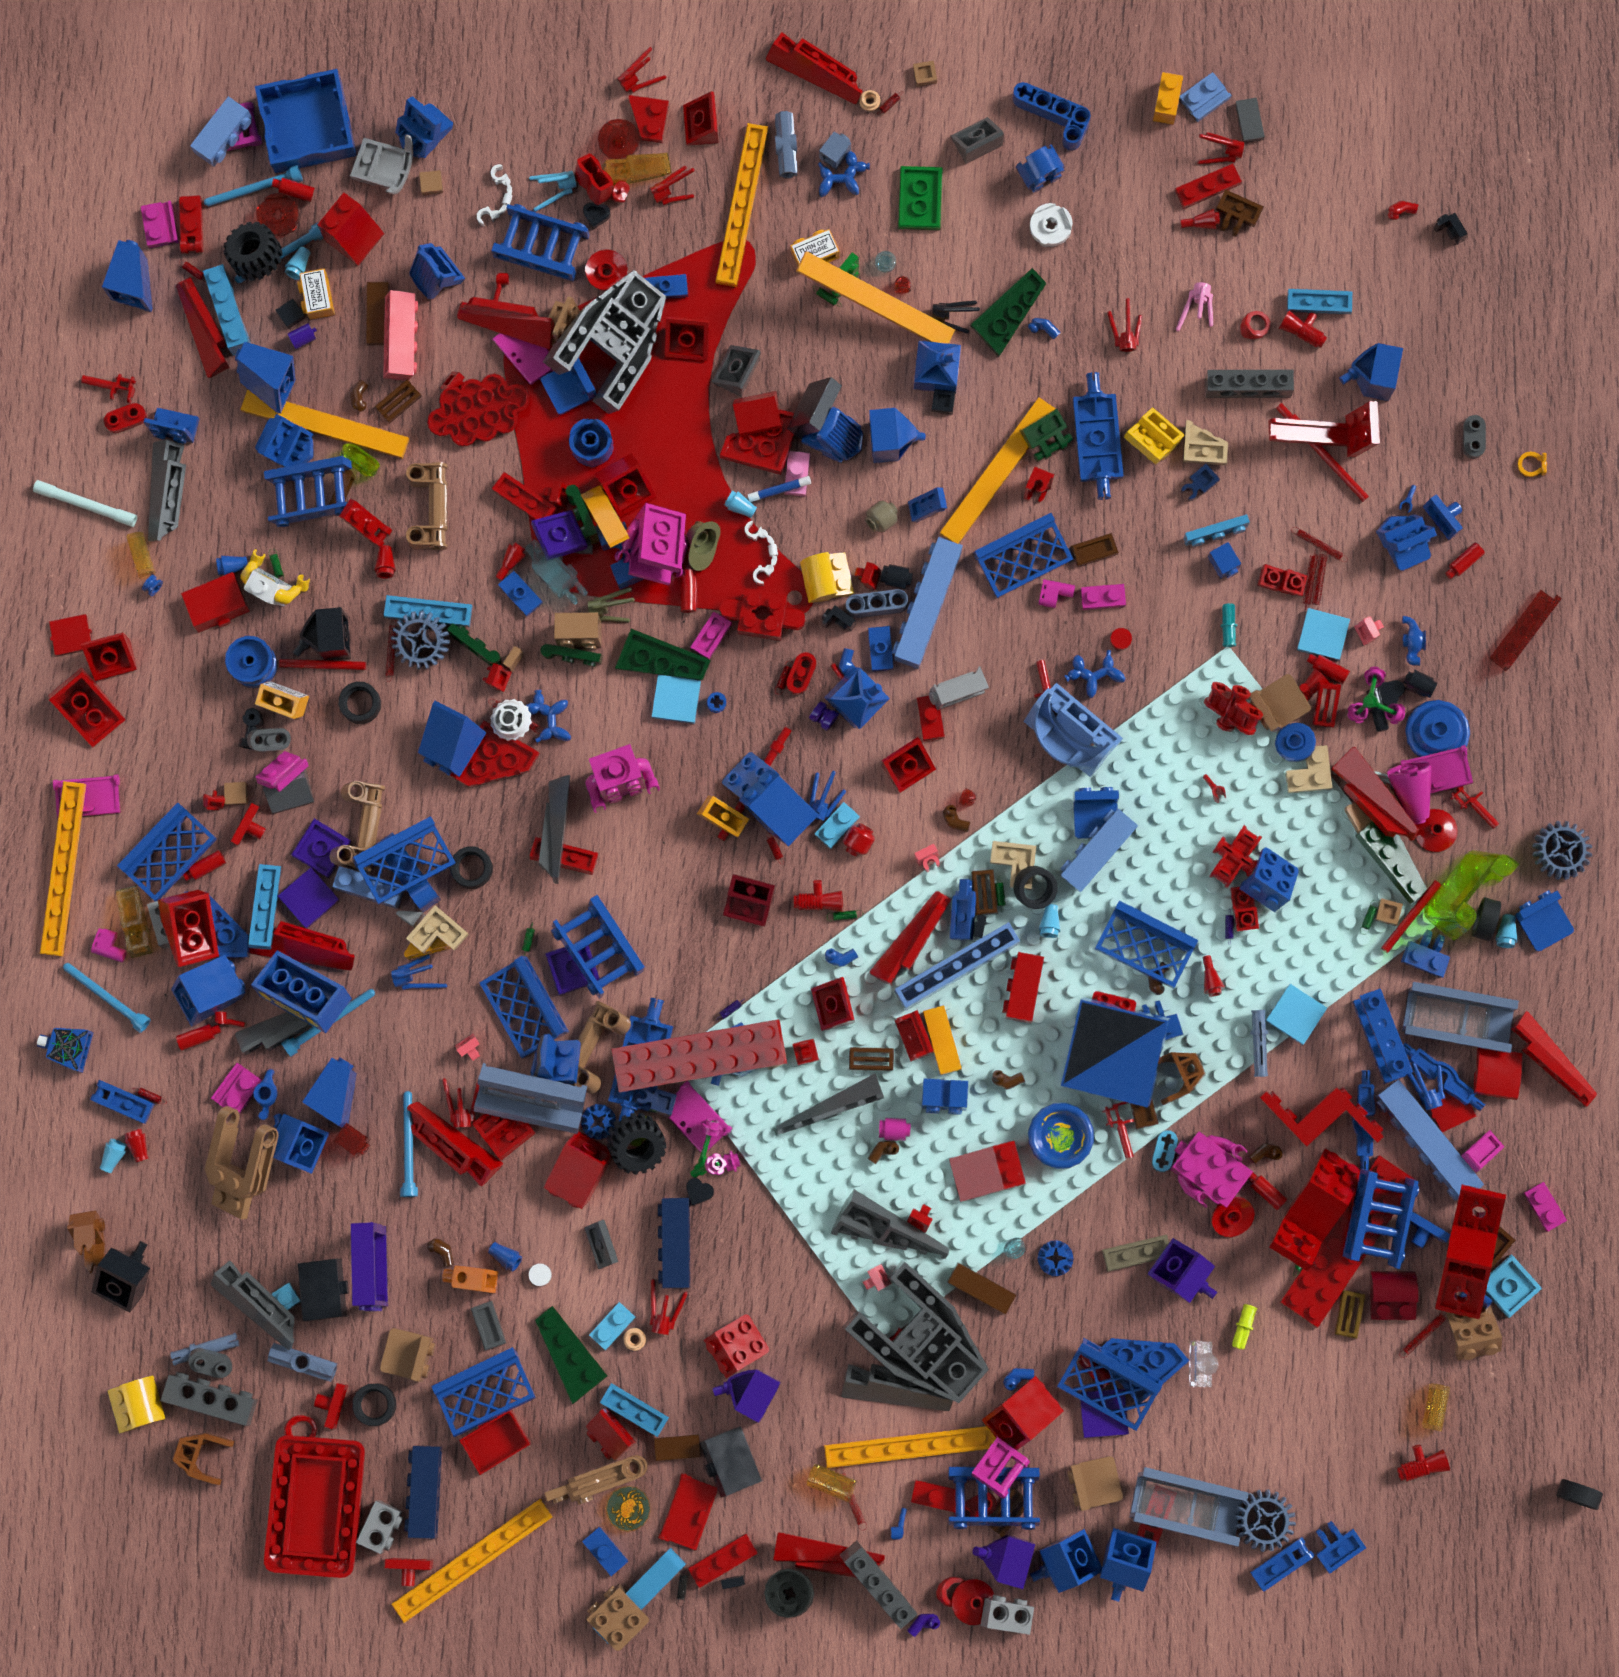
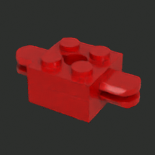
M744 588L743 600L727 598L720 605L722 617L727 620L739 621L737 630L739 635L781 641L783 628L800 630L806 622L803 611L787 608L788 596L786 594Z

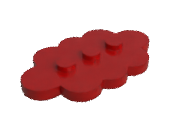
M495 373L485 376L482 381L468 379L464 381L460 388L448 387L443 390L439 398L440 408L433 410L429 414L427 425L434 435L446 436L450 434L452 441L459 446H469L476 438L481 441H490L497 432L509 433L516 428L518 423L517 413L523 411L529 405L530 393L523 385H508L501 375Z

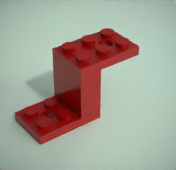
M1337 1086L1334 1087L1298 1122L1295 1120L1298 1116L1289 1107L1284 1109L1279 1104L1282 1100L1274 1091L1269 1093L1266 1090L1260 1096L1263 1102L1306 1147L1345 1110L1377 1143L1384 1137L1381 1133L1384 1129L1374 1119L1370 1122L1365 1117L1368 1112L1359 1103L1354 1105L1350 1101L1352 1096L1344 1087L1341 1089Z
M1325 1148L1310 1178L1285 1212L1269 1248L1308 1272L1313 1265L1322 1242L1349 1206L1358 1184L1360 1175L1358 1167L1348 1163L1335 1152Z
M1461 1185L1435 1309L1480 1319L1507 1194ZM1482 1207L1485 1211L1477 1212L1474 1208ZM1464 1292L1467 1296L1460 1297L1456 1293Z

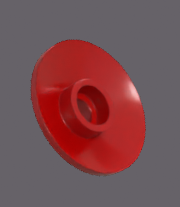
M605 249L595 252L588 259L585 273L593 287L606 291L627 275L628 267L621 254L614 250ZM605 270H610L611 274L606 276L603 274V272Z
M1430 809V817L1426 819V822L1415 824L1419 829L1415 839L1427 851H1444L1451 847L1457 838V824L1454 818L1444 810ZM1434 826H1439L1441 831L1439 833L1434 832Z
M1234 1197L1227 1208L1219 1203L1212 1213V1226L1218 1234L1224 1237L1241 1235L1250 1228L1254 1221V1208L1248 1200L1241 1197Z
M969 1579L960 1583L956 1587L951 1601L955 1616L965 1624L980 1625L984 1599H992L993 1595H995L992 1588L984 1581L978 1579ZM974 1599L979 1600V1605L977 1607L973 1606Z

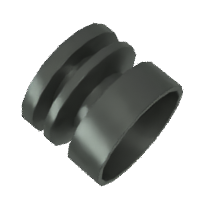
M792 1569L779 1570L766 1583L764 1591L765 1601L770 1610L778 1616L786 1618L800 1616L813 1603V1584L808 1576L801 1571ZM793 1587V1592L796 1596L788 1600L786 1599L787 1594L784 1593L785 1589L790 1590Z

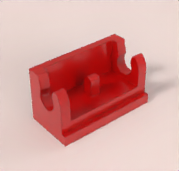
M1034 466L1025 487L1023 499L1029 501L1033 496V492L1036 491L1041 494L1038 500L1041 503L1048 489L1051 490L1055 474Z
M918 1010L895 1020L910 1062L933 1054V1048Z

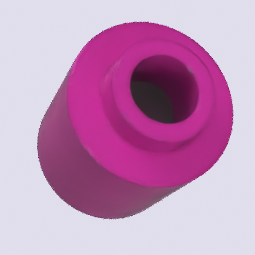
M885 1118V1120H880L879 1138L906 1141V1137H910L911 1123H906V1119Z

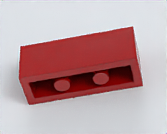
M1018 952L1017 957H1012L1010 970H1014L1013 979L1008 978L1006 991L1010 992L1009 1000H1004L1002 1013H1006L1005 1019L1032 1023L1044 961L1043 956Z

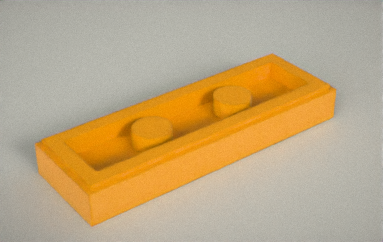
M945 1006L923 1011L940 1075L962 1070Z

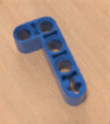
M1025 82L1018 83L1014 87L1013 103L1015 106L1064 126L1062 139L1064 148L1071 151L1079 148L1090 123L1091 114L1086 107ZM1042 100L1045 101L1047 104L1045 106H1040L1037 104V102ZM1064 109L1066 113L1059 114L1056 110ZM1083 117L1086 121L1078 122L1075 118ZM1074 135L1077 139L1072 141L1067 136Z
M390 833L388 836L383 838L378 843L394 836V833ZM404 849L403 854L409 856L407 851ZM390 854L386 856L385 860L389 866L396 868L399 857ZM402 858L399 869L411 872L414 861ZM416 865L414 873L423 876ZM397 872L396 876L403 886L408 884L410 876ZM427 880L407 890L410 897L423 913L441 900Z

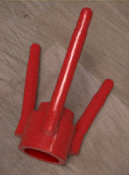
M651 47L617 78L626 92L631 89L634 93L638 89L667 78L666 75L638 85L636 84L639 79L635 73L650 61V57H647L645 60L643 59L652 51Z
M1207 132L1206 135L1199 134V138L1226 145L1225 154H1228V157L1198 160L1197 164L1235 163L1236 158H1242L1244 150L1243 141L1229 139Z
M683 166L661 182L650 187L656 202L662 201L663 205H666L670 202L694 198V194L670 198L668 196L671 195L669 186L693 173L695 169L691 168L682 173L687 169L686 166Z
M1126 298V332H1122L1121 337L1118 335L1111 311H1108L1107 314L1115 338V347H1119L1121 352H1132L1136 350V346H1139L1142 315L1138 316L1134 335L1131 332L1130 299Z
M443 1078L442 1082L450 1112V1122H453V1127H471V1121H475L474 1105L479 1085L476 1083L470 1114H468V1109H463L461 1088L457 1089L458 1110L454 1111L447 1080Z
M651 1280V1319L649 1325H652V1332L669 1335V1330H674L675 1321L688 1295L687 1292L683 1293L671 1320L670 1316H666L668 1295L664 1296L661 1314H657L656 1317L655 1280Z

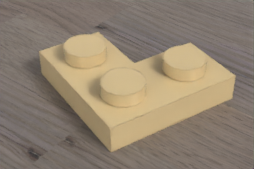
M1327 745L1315 746L1311 756L1306 758L1307 769L1288 770L1285 772L1288 794L1332 789Z
M999 841L992 842L990 864L1012 866L1009 888H1013L1015 878L1021 870L1028 866H1034L1036 846ZM1033 876L1026 882L1025 890L1032 889Z
M435 905L406 939L422 953H425L438 937L455 951L469 934Z

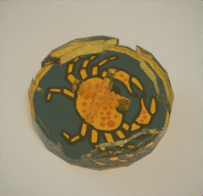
M633 1486L618 1488L612 1492L606 1504V1514L610 1523L618 1530L626 1532L642 1527L648 1520L651 1511L650 1500L645 1492Z

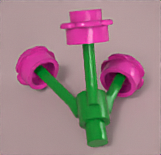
M1370 667L1364 673L1366 683L1370 686L1369 694L1365 696L1363 703L1351 704L1348 707V718L1351 721H1355V723H1363L1364 719L1368 717V708L1377 707L1385 711V717L1390 720L1391 724H1398L1405 717V707L1402 704L1398 705L1395 703L1387 707L1378 703V698L1374 696L1375 687H1379L1384 683L1386 673L1378 667Z
M707 1118L706 1121H702L701 1132L706 1134V1138L698 1163L690 1171L691 1176L697 1178L707 1172L712 1175H721L724 1173L725 1167L728 1172L733 1170L737 1172V1167H740L738 1154H733L732 1151L724 1154V1158L718 1153H714L708 1158L706 1157L711 1136H718L722 1126L719 1125L718 1120L713 1118Z

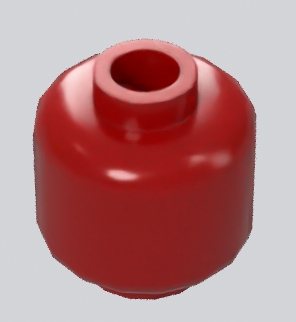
M861 823L851 825L843 838V844L847 847L846 852L855 857L858 854L866 855L875 841L874 831Z

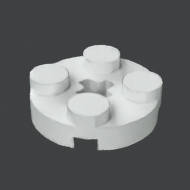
M1053 203L1041 205L1031 217L1030 232L1041 246H1058L1070 237L1073 224L1072 217L1064 207L1061 208ZM1051 220L1052 223L1056 222L1057 225L1051 230L1046 227L1047 221Z

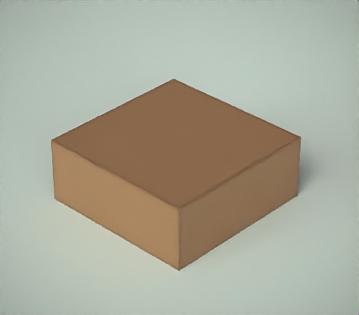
M934 61L913 64L916 87L937 83Z
M440 170L419 172L422 195L443 193Z
M516 646L513 647L503 662L507 670L514 671L524 655L522 650Z
M246 782L224 783L226 806L248 805Z
M1381 898L1375 921L1397 926L1403 904Z

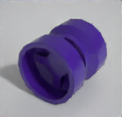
M820 701L810 714L809 719L820 723L821 728L827 731L836 721L839 713L828 709L827 704Z

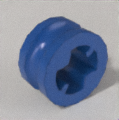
M151 575L142 586V590L144 592L148 591L150 596H154L163 584L162 580H156L157 577L155 575Z
M719 692L710 694L707 700L709 710L714 713L723 711L727 703L725 696ZM715 697H719V701L723 702L722 706L719 704V708H715L714 704L711 703V700L714 701Z

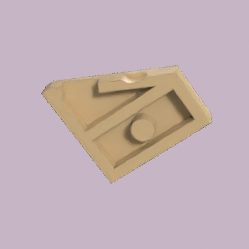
M1186 420L1183 462L1226 465L1228 442L1213 436L1211 432L1205 429L1202 430L1195 426L1190 420Z

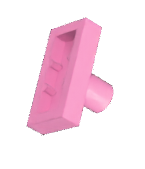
M789 451L785 483L808 476L810 453ZM807 485L786 491L784 495L806 497Z

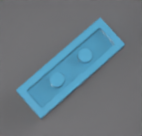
M1288 289L1287 312L1290 310L1291 312L1351 315L1353 291Z
M1246 514L1186 532L1183 539L1186 546L1192 544V547L1204 544L1205 540L1211 538L1213 541L1224 538L1225 534L1231 532L1233 534L1246 531L1245 528L1248 527L1250 521Z
M613 1383L610 1384L600 1401L601 1404L656 1437L659 1436L669 1419L665 1414Z

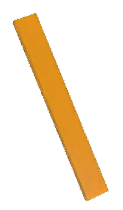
M747 123L716 284L737 287L768 126Z
M807 251L804 252L796 272L929 342L949 344L955 329Z
M249 390L246 392L240 409L242 412L268 420L278 414L309 432L401 459L404 457L409 442V437L287 401L280 414Z
M1040 397L1036 400L940 532L941 536L957 544L962 541L1029 449L1020 430L1056 408Z
M63 781L40 954L62 957L64 954L86 784Z
M987 1426L824 1445L826 1466L827 1468L984 1450L989 1449L996 1438Z
M540 1498L391 1605L403 1623L407 1622L553 1518L552 1514Z

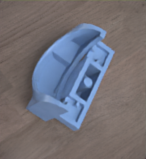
M1057 683L1040 696L1024 720V723L1034 730L1039 743L1051 757L1070 767L1081 769L1089 777L1098 770L1107 756L1123 739ZM1053 711H1055V712L1057 713L1056 718H1055V716H1054V714H1053Z

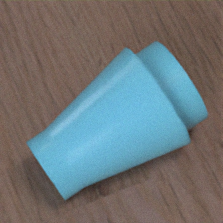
M299 247L298 251L285 265V273L289 277L299 280V273L305 272L311 252L305 247Z
M733 490L724 504L728 507L727 510L748 516L749 518L753 516L757 509L739 491L736 493Z
M1050 904L1045 907L1039 926L1042 937H1058L1060 923L1057 905Z
M1510 914L1502 916V921L1495 938L1497 946L1502 948L1515 947V943L1518 942L1515 923L1516 916Z
M111 1138L105 1144L100 1169L112 1173L115 1166L126 1153L125 1148L127 1145Z

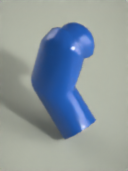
M1034 318L1028 325L1031 332L1036 333L1039 329L1044 330L1052 339H1055L1060 334V331L1048 319Z
M847 648L843 649L839 668L844 676L855 667L852 663L854 650Z
M1012 1369L1004 1378L1005 1388L1013 1391L1021 1380H1031L1034 1377V1369Z

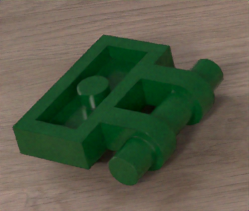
M1058 409L1050 411L1020 430L1029 449L1038 446L1039 452L1033 455L1037 462L1042 459H1048L1052 456L1053 452L1066 448L1067 444L1073 441L1069 433L1065 436L1061 433L1062 430L1067 428V425ZM1054 437L1055 442L1047 446L1045 441Z

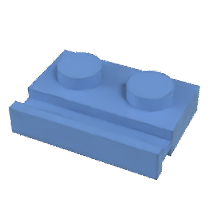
M1212 72L1180 95L1179 100L1189 113L1196 118V121L1199 122L1228 101L1232 95L1227 92L1225 86Z

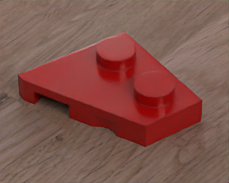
M629 95V102L641 140L663 143L669 101Z

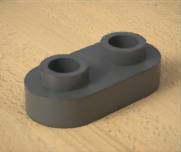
M1472 415L1463 424V452L1468 458L1477 459L1482 456L1486 449V423L1482 417ZM1472 423H1477L1479 427L1473 428ZM1472 443H1476L1479 448H1472Z
M283 728L255 729L247 737L248 746L255 751L284 750L291 742L290 733ZM277 735L280 736V739H279L278 742L275 741V737H276ZM257 736H259L260 740H259V742L256 744V743H255V738H256Z
M197 1348L192 1350L188 1356L189 1366L195 1372L224 1378L232 1371L231 1359L225 1354ZM198 1360H204L202 1364L196 1363ZM221 1365L225 1366L223 1370L217 1369Z

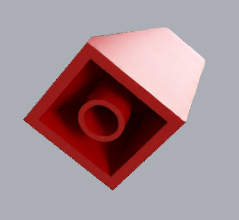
M344 192L317 224L325 242L357 266L361 264L384 235V232L361 204Z
M578 1131V1134H574L565 1143L543 1188L548 1190L551 1195L568 1201V1204L572 1207L583 1209L589 1202L613 1159L607 1146Z
M1035 1376L986 1415L982 1421L995 1438H1000L1009 1446L1018 1450L1037 1436L1061 1415L1064 1410L1048 1392L1045 1385Z

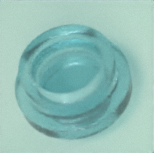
M882 251L876 256L875 265L882 272H890L896 266V257L889 251Z
M1021 1238L1008 1240L1004 1246V1254L1012 1259L1020 1258L1025 1252L1023 1240Z

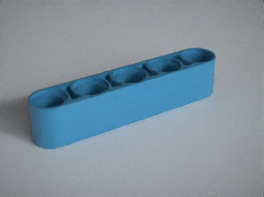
M670 1548L626 1594L642 1610L686 1563ZM599 1634V1636H600L607 1644H609V1643Z

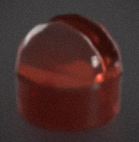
M905 276L898 277L894 282V292L899 294L909 293L911 291L910 280Z
M965 788L958 804L966 807L973 806L974 801L977 799L976 794L972 790Z

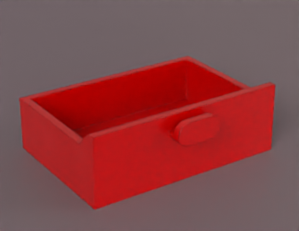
M233 572L181 593L193 626L198 633L217 625L220 628L229 625L231 619L250 612L237 577Z
M512 1410L479 1425L477 1430L459 1440L479 1475L484 1474L531 1445L530 1440Z

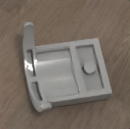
M405 135V149L363 138L350 174L351 179L384 188L386 193L392 195L399 193L405 185L412 165L413 142L411 136Z

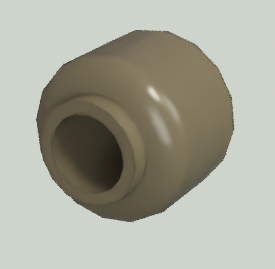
M879 501L867 510L865 521L872 531L885 532L896 524L898 510L891 502Z

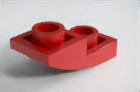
M1264 564L1262 565L1257 586L1301 597L1303 596L1308 575Z
M1240 886L1231 887L1230 894L1236 930L1259 929L1257 907H1255L1254 898L1240 890Z

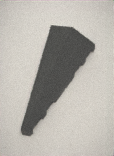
M876 1073L777 1125L778 1134L780 1135L841 1115L844 1111L884 1099Z
M855 1189L844 1202L831 1230V1234L836 1236L838 1233L851 1235V1239L857 1240L860 1237L872 1240L873 1244L896 1249L920 1250V1254L924 1255L930 1252L941 1255L943 1259H946L950 1250L944 1244Z

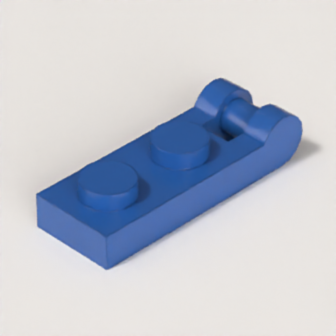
M98 1080L96 1085L98 1088L95 1094L91 1095L90 1100L146 1124L155 1105L154 1103L102 1080ZM106 1090L110 1091L107 1100L103 1098Z
M1299 1537L1250 1571V1574L1263 1592L1315 1556L1305 1546L1306 1542L1303 1537ZM1295 1550H1298L1301 1555L1297 1560L1292 1554Z

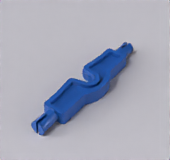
M1407 1042L1403 1044L1406 1054L1411 1057L1409 1062L1416 1063L1417 1068L1429 1080H1434L1437 1077V1065L1440 1064L1441 1072L1446 1076V1080L1443 1082V1091L1455 1097L1464 1105L1470 1103L1479 1112L1482 1110L1485 1104L1475 1097L1472 1088L1459 1079L1454 1068L1445 1062L1436 1061L1421 1048L1416 1051Z
M1361 1070V1084L1357 1086V1103L1368 1112L1366 1116H1374L1376 1111L1374 1085L1370 1084L1371 1071ZM1352 1117V1127L1356 1133V1156H1360L1359 1170H1369V1157L1373 1156L1374 1139Z

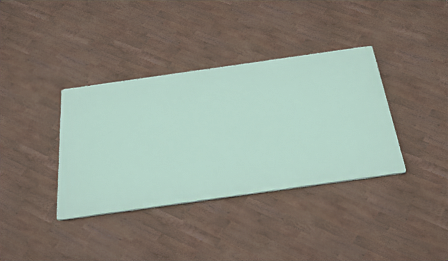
M1229 647L1224 648L1117 727L1114 731L1123 738L1122 741L1107 756L1104 763L1091 777L1079 768L1066 765L940 858L939 867L936 866V863L929 866V872L925 870L744 1003L734 1013L706 1031L731 1028L740 1022L743 1025L780 1020L784 1048L787 1053V1064L768 1070L767 1067L758 1068L743 1077L730 1073L725 1074L724 1076L722 1075L719 1086L710 1084L712 1077L688 1081L725 1123L733 1128L727 1135L856 1310L863 1314L888 1338L894 1335L898 1328L902 1329L921 1308L892 1281L891 1285L880 1291L877 1290L876 1286L867 1290L863 1284L865 1280L871 1278L867 1271L881 1264L886 1274L889 1275L901 1261H905L944 1297L956 1288L949 1284L947 1280L957 1262L975 1272L979 1271L1126 1160L1117 1131V1123L1113 1124L1111 1128L1110 1125L1106 1126L1105 1124L1108 1123L1106 1113H1102L1105 1107L1108 1106V1109H1110L1113 1104L1124 1101L1061 1086L1079 1004L1083 997L1092 999L1093 993L1099 991L1136 1001L1135 1011H1142L1141 1006L1147 1004L1150 1014L1158 1015L1155 1010V1001H1160L1165 1017L1173 1014L1178 1015L1184 1034L1165 1040L1160 1057L1171 1052L1196 1053L1206 1073L1191 1094L1162 1105L1161 1100L1177 1093L1183 1087L1184 1081L1175 1063L1165 1062L1157 1066V1077L1152 1100L1159 1124L1137 1130L1135 1122L1125 1124L1134 1154L1254 1064L1253 1035L1250 1034V1030H1252L1251 1010H1265L1266 1030H1268V1034H1266V1048L1268 1053L1289 1037L1266 1022V1019L1289 984H1292L1328 1008L1404 951L1408 941L1416 942L1427 929H1433L1442 921L1441 916L1431 903L1428 902L1388 953L1381 949L1422 895L1415 902L1409 904L1355 837L1357 832L1344 811L1345 807L1352 804V802L1332 777L1331 790L1288 794L1285 772L1288 770L1307 769L1306 759L1299 762H1290L1278 754L1275 740L1279 731L1271 732L1270 729L1266 730L1260 720H1258L1255 727L1256 732L1254 735L1244 734L1236 727L1232 732L1224 731L1216 725L1217 719L1221 716L1204 704V699L1209 696L1212 690L1211 685L1213 682L1223 683L1231 690L1234 685L1243 686L1250 693L1255 690H1262L1258 682ZM1207 774L1214 784L1225 788L1226 798L1223 795H1218L1220 803L1214 801L1212 790L1203 779V775ZM1102 787H1113V790H1119L1118 809L1134 821L1138 827L1083 891L1079 892L1060 876L1063 872L1060 870L1063 864L1068 859L1072 862L1077 856L1074 853L1082 843L1086 845L1091 840L1077 839L1075 837L1073 795L1079 788H1091V791H1100ZM1245 825L1256 836H1262L1258 845L1249 855L1250 858L1258 860L1261 850L1267 847L1297 867L1299 873L1290 901L1276 912H1273L1254 899L1255 907H1257L1259 929L1237 931L1234 920V938L1231 939L1230 944V939H1225V915H1230L1231 910V915L1234 916L1230 888L1241 886V883L1248 876H1246V872L1240 869L1228 888H1225V884L1216 878L1209 877L1222 859L1221 855L1218 853L1214 854L1212 851L1222 837H1225V841L1232 844ZM993 841L1036 846L1034 866L1048 870L1057 881L1058 891L1051 904L1058 906L1060 923L1058 937H1042L1039 926L1045 908L1036 910L1028 908L1017 900L1014 888H1009L1012 866L990 864ZM993 869L995 883H997L998 878V883L1003 882L1006 906L1001 907L997 905V914H981V916L987 917L983 937L1009 922L1020 940L1019 945L905 1011L894 992L895 988L977 941L974 939H950L952 900L910 971L901 967L891 986L872 976L870 970L936 891L952 899L956 891H959L960 879L972 881V871ZM979 875L977 876L979 907L982 910L984 907L981 876ZM985 875L988 909H992L989 875ZM1040 875L1033 876L1032 889H1024L1027 898L1037 900L1042 897L1047 887L1045 878ZM1383 898L1403 904L1397 926L1375 921V914L1369 932L1368 929L1361 927L1370 903L1378 908V902ZM1119 900L1198 940L1174 989L1163 984L1165 987L1163 994L1155 995L1149 989V976L1095 950ZM975 915V920H974V932H975V927H976V922H977V917H978V915H977V916ZM1115 917L1112 923L1115 932L1127 929L1124 921ZM1140 929L1131 931L1135 942L1146 939L1144 931ZM1128 932L1117 935L1120 947L1132 943ZM1113 937L1104 939L1101 945L1108 950L1117 948ZM1160 939L1151 941L1155 952L1166 949L1164 941ZM1148 942L1136 945L1140 957L1151 954ZM1133 947L1122 950L1124 958L1128 960L1137 958ZM832 948L844 954L853 948L859 958L843 967H838L826 961L825 952ZM1180 949L1171 951L1175 962L1183 960L1186 952ZM1018 952L1044 957L1031 1024L1005 1019L1006 1013H1002L1004 1000H1009L1010 992L1006 991L1008 978L1013 979L1014 970H1010L1012 957H1017ZM1168 952L1156 955L1159 964L1161 962H1164L1166 965L1171 964ZM1211 955L1213 967L1225 986L1222 994L1215 997H1209V994H1204L1205 967L1202 957ZM1153 957L1142 960L1144 968L1148 970L1156 968ZM1169 967L1170 969L1163 976L1173 981L1175 972L1173 967ZM844 977L855 1023L821 1031L811 988ZM944 1005L962 1070L940 1075L934 1052L910 1062L895 1023L897 1018L918 1010L931 1043L923 1011ZM814 1039L819 1061L798 1066L793 1044ZM850 1047L894 1048L893 1071L849 1070ZM854 1053V1057H889V1053ZM854 1061V1065L889 1066V1062ZM1193 1064L1188 1066V1072L1191 1073L1195 1070ZM995 1070H1001L1002 1073L1011 1077L1021 1072L1025 1082L1006 1090L993 1083L992 1073ZM876 1073L884 1099L844 1111L841 1115L780 1135L778 1134L777 1125ZM923 1079L968 1081L966 1111H962L961 1115L948 1114V1110L940 1109L939 1113H926V1109H922ZM1053 1103H1068L1078 1107L1088 1116L1094 1128V1143L1090 1154L1080 1164L1069 1169H1055L1044 1165L1034 1156L1028 1142V1129L1032 1118L1042 1108ZM1130 1103L1118 1107L1122 1121L1134 1119ZM1115 1110L1110 1111L1112 1120L1117 1121ZM885 1118L906 1119V1123H911L910 1137H906V1141H895L899 1145V1152L897 1154L882 1155L877 1164L867 1159L878 1142L888 1141L884 1140V1138H879L880 1120H885ZM1014 1140L1026 1184L960 1202L949 1159ZM855 1189L905 1221L908 1220L913 1208L920 1212L923 1204L930 1207L931 1210L928 1217L933 1220L926 1234L944 1244L950 1250L946 1259H943L939 1254L927 1252L924 1255L920 1254V1250L896 1249L873 1244L870 1239L860 1237L857 1240L851 1239V1235L838 1233L836 1236L831 1234V1230L844 1202Z

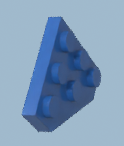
M209 895L219 957L226 955L227 958H249V935Z
M1111 1338L1101 1346L1163 1381V1383L1189 1362V1359L1175 1343ZM1125 1379L1117 1380L1125 1390L1131 1389L1129 1381ZM1145 1390L1135 1392L1138 1403H1142L1151 1395Z

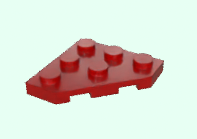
M779 410L782 428L740 436L739 432L726 436L720 458L781 475L795 434L787 429L794 413Z
M483 720L480 728L486 732L484 738L460 777L453 773L450 776L470 788L524 774L531 770L540 752L518 739L507 741L504 738H499L498 734L494 733L493 728L490 726L491 724Z

